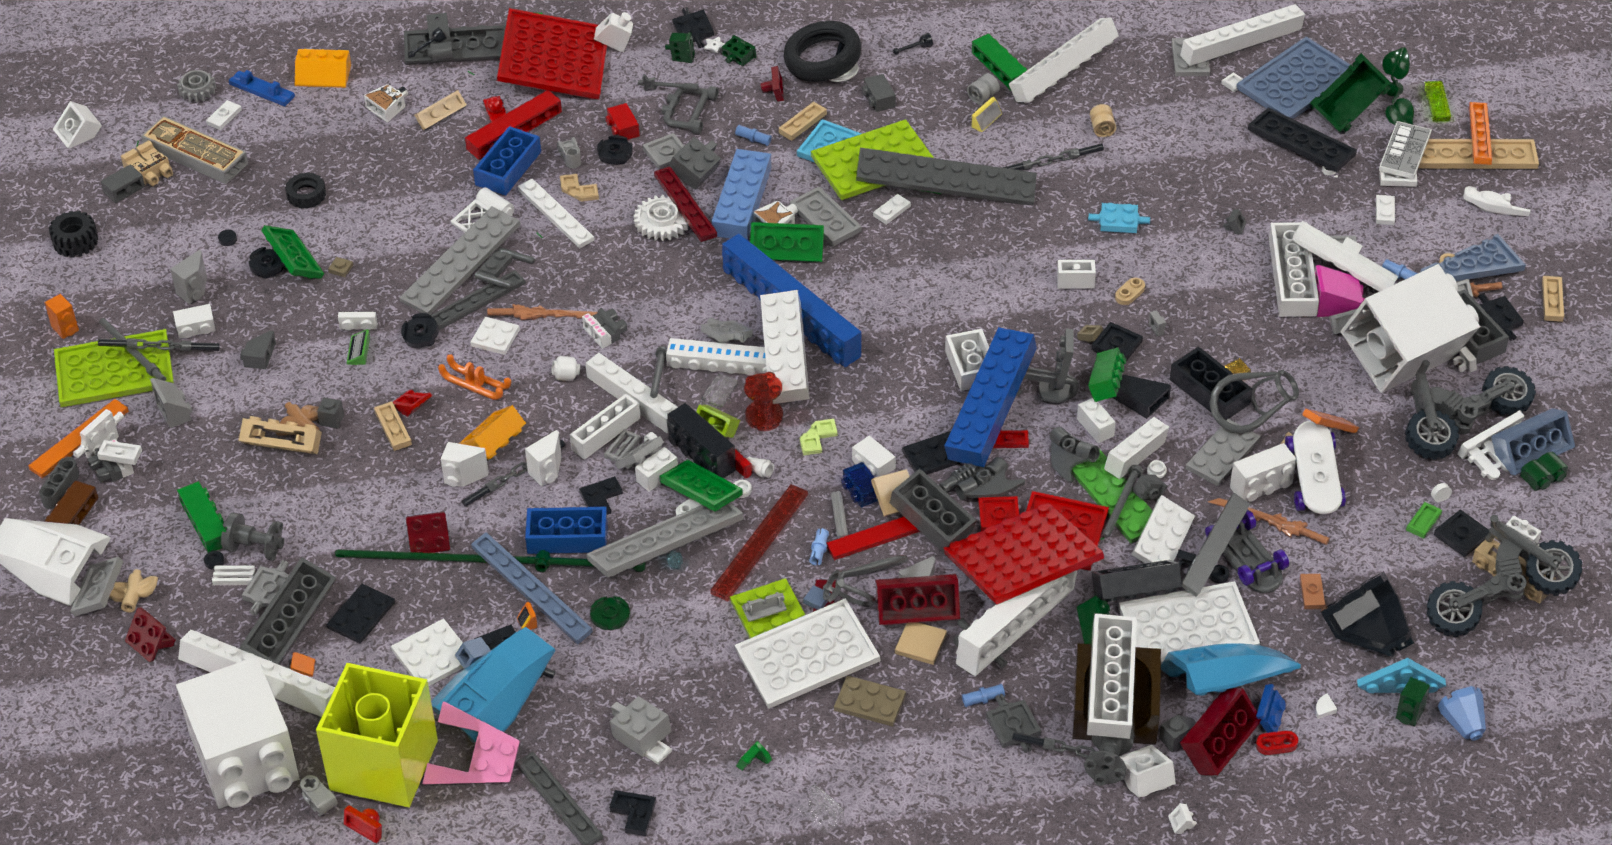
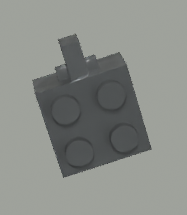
M693 137L672 157L669 166L681 180L696 190L718 168L721 158L714 153L717 144L711 140L707 145H704Z

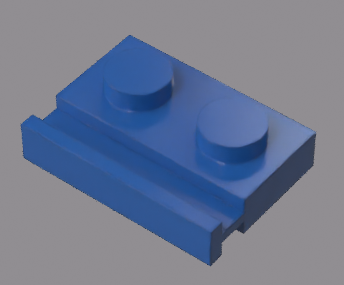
M1273 684L1265 685L1256 715L1257 719H1261L1260 723L1267 733L1278 732L1283 711L1286 708L1285 700L1277 690L1273 689Z

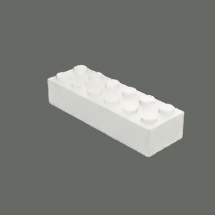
M1301 222L1271 223L1269 244L1279 317L1317 316L1319 298L1312 252L1298 245L1292 239Z
M798 290L760 295L768 392L772 404L810 399L801 301Z
M1095 614L1087 735L1130 739L1133 713L1137 617Z

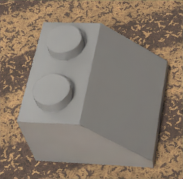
M198 250L170 269L176 294L188 304L200 300L205 293L207 274L202 252Z
M156 378L150 379L156 404L169 428L191 421L190 413H192V408L189 402L185 403L186 399L183 391L178 390L173 383Z

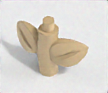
M135 569L129 575L128 583L115 582L109 597L113 601L122 602L121 609L123 611L133 612L139 597L145 598L153 593L158 577L150 576L143 579L141 571Z

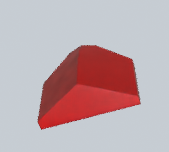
M408 390L394 400L393 404L396 410L409 417L422 407L433 394L431 392L418 393Z

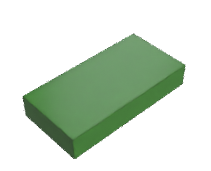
M1424 502L1407 525L1406 531L1424 539L1442 514V510Z

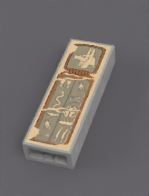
M164 115L141 136L143 143L150 140L154 148L168 159L225 184L231 181L248 164L246 151Z

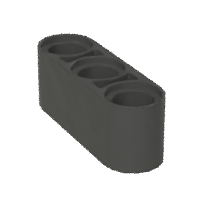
M65 457L61 459L40 488L39 494L44 508L54 509L56 503L65 495L67 488L78 479L79 470L74 458Z

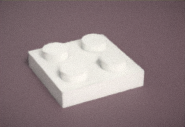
M485 317L470 342L471 346L505 355L518 334L520 326Z

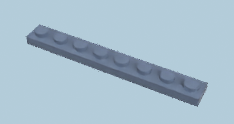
M487 532L471 543L474 551L577 645L593 632L592 628Z

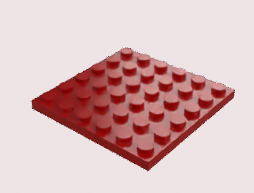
M509 8L496 81L599 100L607 45L594 39L597 24Z
M1049 503L1042 504L1031 511L1023 512L1012 519H1006L998 525L990 526L979 533L971 534L965 539L952 542L949 547H943L945 555L996 605L1104 559L1103 551Z

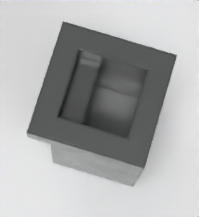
M1141 475L1132 491L1141 500H1155L1157 502L1168 486L1156 475Z

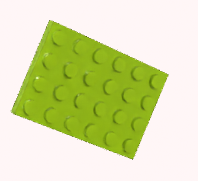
M906 119L811 151L812 159L841 200L885 186L856 181L860 147L934 158Z
M166 329L124 336L126 339H144L151 342L168 340ZM98 341L54 349L60 407L153 391L150 379L155 377L150 376L146 372V368L124 347L98 346ZM137 342V346H143L144 342ZM161 343V347H169V343ZM153 347L137 349L150 363H154L160 369L167 382L174 384L170 350H160Z

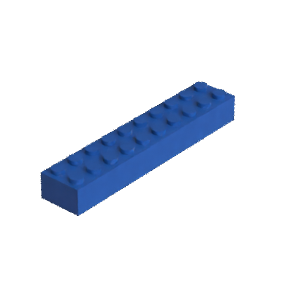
M737 234L722 243L723 270L726 274L732 275L738 284H743L751 294L754 293L759 297L760 301V295L798 290L801 301L803 332L808 340L818 345L823 353L829 354L835 363H840L843 367L848 366L861 357V331L742 235Z

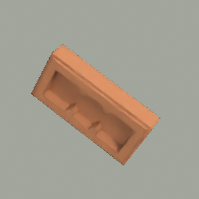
M1300 574L1304 609H1323L1325 607L1321 574Z

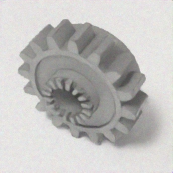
M193 70L184 74L179 79V84H177L179 95L184 100L188 98L189 102L193 99L196 102L199 99L205 101V97L210 98V94H215L214 89H216L214 77H211L210 73L202 70Z

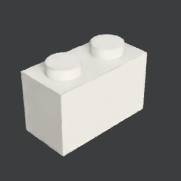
M1058 260L1057 288H1095V260Z
M210 304L173 311L179 339L216 331Z
M1091 398L1078 404L1077 420L1097 443L1114 437L1115 421L1099 402H1094V399Z
M870 435L852 447L853 462L857 466L863 467L869 476L880 477L896 469V457Z
M663 447L635 467L636 482L650 492L661 484L660 475L678 465L677 457L667 448Z

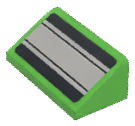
M369 329L351 336L347 365L366 364L370 342Z

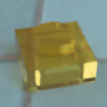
M1240 358L1224 366L1233 374L1251 372V369Z

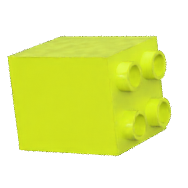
M346 663L316 728L330 791L410 808L426 770L427 763H429L438 742L427 679Z

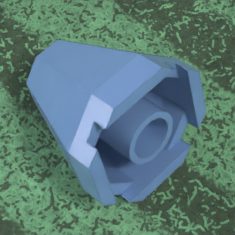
M1470 686L1452 692L1450 699L1447 696L1442 698L1438 708L1448 722L1465 739H1471V741L1480 739L1486 730L1484 701L1480 688L1475 689V687Z

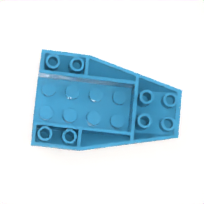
M525 627L455 675L431 701L432 709L440 715L442 703L446 702L504 732L514 722L556 650ZM460 728L476 744L478 732Z
M1243 643L1214 644L1168 652L1161 664V670L1170 677H1178L1182 673H1186L1187 688L1199 696L1206 695L1207 692L1212 691L1225 692L1229 688L1282 673H1289L1301 668L1298 662L1280 651L1260 645Z

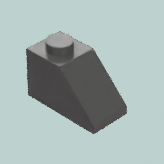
M270 330L246 343L245 348L241 350L240 354L244 367L266 370L276 345L274 331Z
M1176 715L1161 724L1159 739L1171 752H1174L1182 747L1180 742L1196 722L1191 717Z

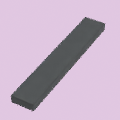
M514 270L500 278L512 282L513 287L511 289L490 283L431 316L436 320L439 330L526 284L525 279Z
M1233 493L1182 580V587L1194 596L1200 594L1250 506V503L1236 493Z
M534 752L516 761V766L582 845H594L604 839L603 834Z

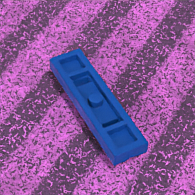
M248 70L245 72L238 71L228 80L229 85L284 107L295 97L294 92L282 88L280 83L276 81L269 83L254 77L252 72Z

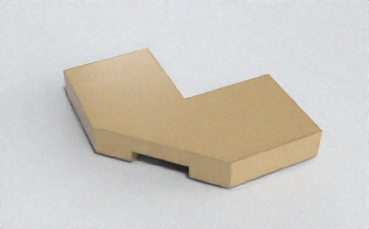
M577 174L560 176L562 192L581 202L599 200L597 184L579 186Z

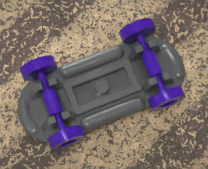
M1247 509L1222 555L1238 573L1244 585L1256 592L1270 593L1281 585L1283 579L1282 570L1289 567V559L1282 549L1275 551L1272 558L1270 553L1250 531L1256 527V520L1253 513ZM1214 525L1205 528L1206 537H1208Z

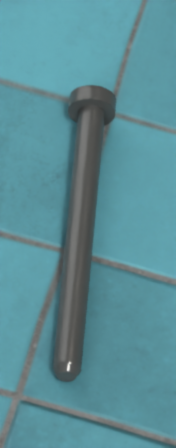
M664 346L658 347L655 353L657 362L650 391L652 398L658 396L664 360L667 353V348Z
M1131 465L1129 469L1130 476L1103 531V537H1110L1136 479L1143 473V469L1140 466Z

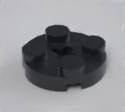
M612 135L608 137V140L603 142L602 139L598 143L597 152L601 162L625 164L631 158L633 148L632 143H629L626 137Z
M266 247L258 248L250 255L249 267L251 272L262 278L267 279L277 275L286 267L281 262L278 254L273 250V247L272 249H266Z
M418 313L411 316V320L403 323L401 335L408 346L421 348L432 346L435 343L439 333V326L431 315ZM420 328H423V331H422V332H420V333H417V332H416V331H419Z

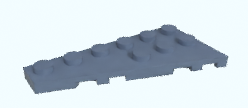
M1499 234L1493 236V239H1485L1482 241V244L1472 245L1455 253V256L1452 258L1448 256L1441 263L1435 262L1422 268L1420 272L1439 264L1445 274L1448 273L1456 281L1524 271L1526 264Z

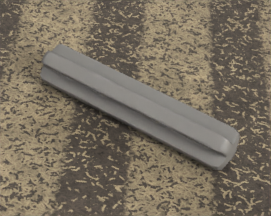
M840 491L831 493L836 532L839 539L848 536L842 495Z

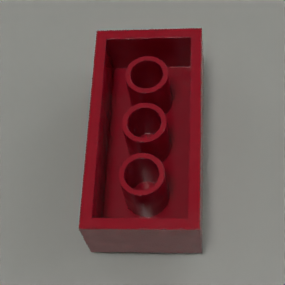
M956 574L875 580L879 625L960 619L959 583Z
M1229 688L1225 692H1221L1180 742L1200 775H1219L1260 724L1261 719H1257V711L1243 688Z

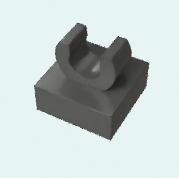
M1239 209L1232 210L1231 215L1226 218L1227 223L1223 226L1227 231L1233 230L1237 235L1242 234L1246 220Z

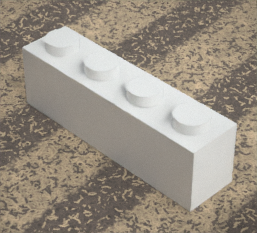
M624 394L570 434L571 450L584 460L619 435L624 429L626 430L640 419L639 403L628 394Z
M1153 417L1108 453L1104 469L1118 479H1121L1129 472L1131 465H1138L1165 443L1169 426Z

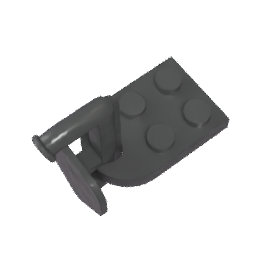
M1066 328L1064 336H1060L1059 347L1061 348L1056 351L1055 371L1028 367L1024 379L1039 381V396L1045 401L1062 403L1077 395L1079 383L1073 376L1068 374L1074 353L1073 329ZM1021 385L1016 395L1022 393Z

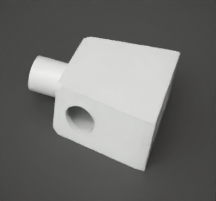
M626 12L622 13L621 16L611 13L596 27L594 39L620 52H624L632 33L633 23L630 21L631 16Z

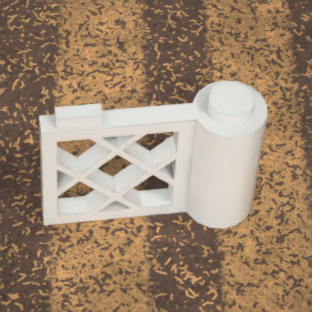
M485 187L478 192L476 199L451 220V224L465 233L474 224L471 223V218L481 217L491 206L510 216L514 213V206ZM476 206L481 209V212L471 213ZM462 219H468V223L466 224H460L458 222Z

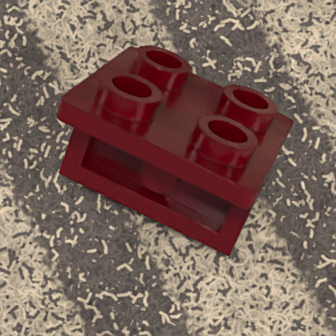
M444 511L406 517L410 552L435 553L450 550L448 526Z
M139 607L136 610L125 642L147 661L152 662L158 649L174 646L176 639L166 632L164 625L142 607Z

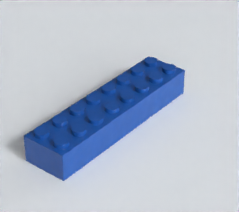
M998 327L945 443L948 460L985 467L1036 352L1037 347L1034 334Z

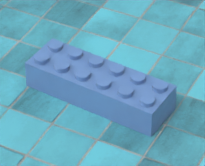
M736 149L712 219V225L717 231V237L731 239L735 235L740 234L748 240L751 232V222H753V211L759 208L772 168L771 153Z

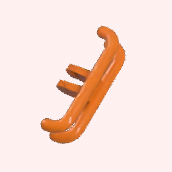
M452 354L447 355V362L453 370L465 375V380L451 375L446 370L444 364L438 366L439 373L445 380L493 400L500 399L503 396V390L511 387V379L509 377H506L504 382L486 376L481 366L474 369V365L471 362H468L465 367L459 365L454 360ZM484 383H486L490 386L495 387L496 392L490 391L481 386Z

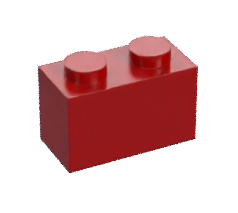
M627 103L607 108L608 116L605 117L608 126H611L613 135L623 136L628 140L640 136L639 124Z

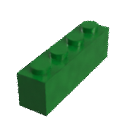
M990 34L972 41V54L1011 91L1009 83L1025 73L1027 68L1023 67Z
M1119 347L1097 353L1088 384L1094 402L1117 396L1122 373L1124 372V365L1126 364L1125 355L1120 353Z
M198 481L177 489L180 503L207 553L222 549L221 536L222 532H226L227 527L223 526L224 521L221 514L216 513L217 508L214 501L208 499L210 495L207 488H202Z

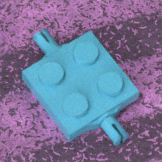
M1102 203L1100 214L1089 213L1088 221H1099L1101 231L1137 233L1139 224H1150V217L1139 216L1138 205Z

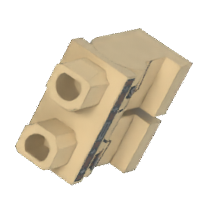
M150 140L137 146L136 150L132 149L121 155L123 167L131 164L143 175L145 185L150 184L154 186L158 184L160 176L163 175L169 178L173 175L168 158L159 153Z

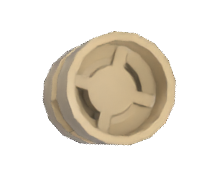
M1105 104L1093 107L1090 111V118L1094 133L1098 137L1114 134L1116 124L1111 107Z

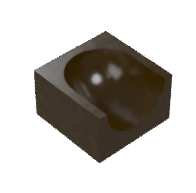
M1077 644L1072 739L1092 741V735H1087L1092 644ZM1135 647L1132 730L1135 735L1133 743L1156 745L1161 677V649Z

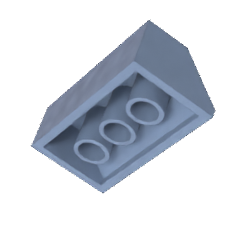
M1554 408L1491 436L1495 455L1511 475L1520 473L1526 463L1538 459L1548 452L1553 451L1556 455H1559L1575 447L1567 411Z

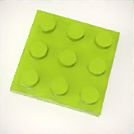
M786 578L730 597V601L749 638L805 616ZM775 592L783 593L786 611L748 622L742 606L747 601L759 598L763 600L766 596L773 595Z

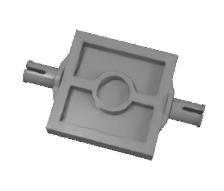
M711 317L707 320L706 324H701V332L707 334L710 338L718 340L719 343H728L729 340L745 342L753 334L752 329L734 320L719 321Z
M282 560L276 569L260 566L242 594L244 601L254 603L249 610L252 615L256 616L261 607H267L289 576V574L284 572L289 566L287 561L284 562Z

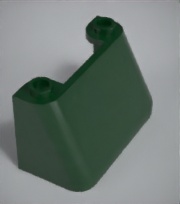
M1360 53L1352 65L1350 64L1346 71L1324 92L1320 93V97H1315L1310 102V107L1336 131L1346 133L1352 127L1351 123L1380 95L1384 96L1389 92L1391 82Z

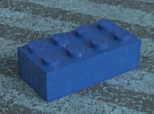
M509 126L473 169L475 185L482 188L486 187L493 192L506 196L541 153L540 136Z
M606 507L527 508L525 535L527 554H538L540 550H546L549 553H589L606 546L608 529Z

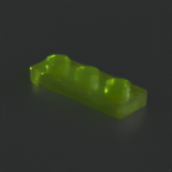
M1425 81L1424 88L1432 121H1450L1451 113L1443 82Z

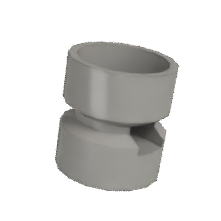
M989 73L984 74L967 87L969 98L979 105L983 104L1000 90L999 82Z

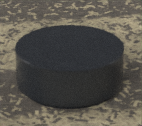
M233 230L221 231L218 235L219 243L222 246L235 244L237 241L236 233Z
M211 551L204 556V564L208 569L214 570L215 566H223L224 556L219 551Z
M1215 565L1209 578L1214 583H1225L1229 578V570L1223 565Z

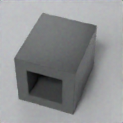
M323 397L317 410L320 426L338 429L344 417L341 400Z

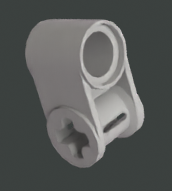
M575 137L563 142L557 141L559 154L566 166L569 168L579 167L581 165V155Z
M309 775L301 780L302 796L313 811L319 813L318 816L323 815L338 804L334 794L317 777Z

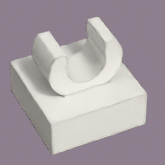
M1466 346L1459 351V356L1453 359V364L1462 363L1459 365L1460 372L1466 369L1469 372L1477 370L1476 358Z
M1180 803L1168 816L1175 834H1182L1186 829H1192L1197 824L1196 821H1193V813L1189 811L1187 804Z

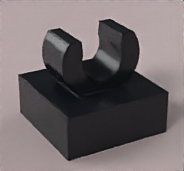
M1178 549L1176 558L1179 560L1180 570L1183 564H1187L1189 570L1197 555Z

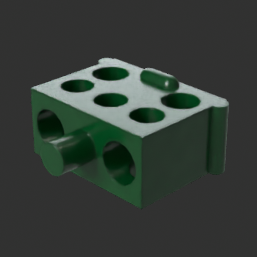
M690 32L671 34L669 44H665V50H671L672 61L693 62L695 50Z
M732 35V38L721 47L722 55L727 57L725 60L728 64L734 61L744 66L757 57L756 47L735 35Z

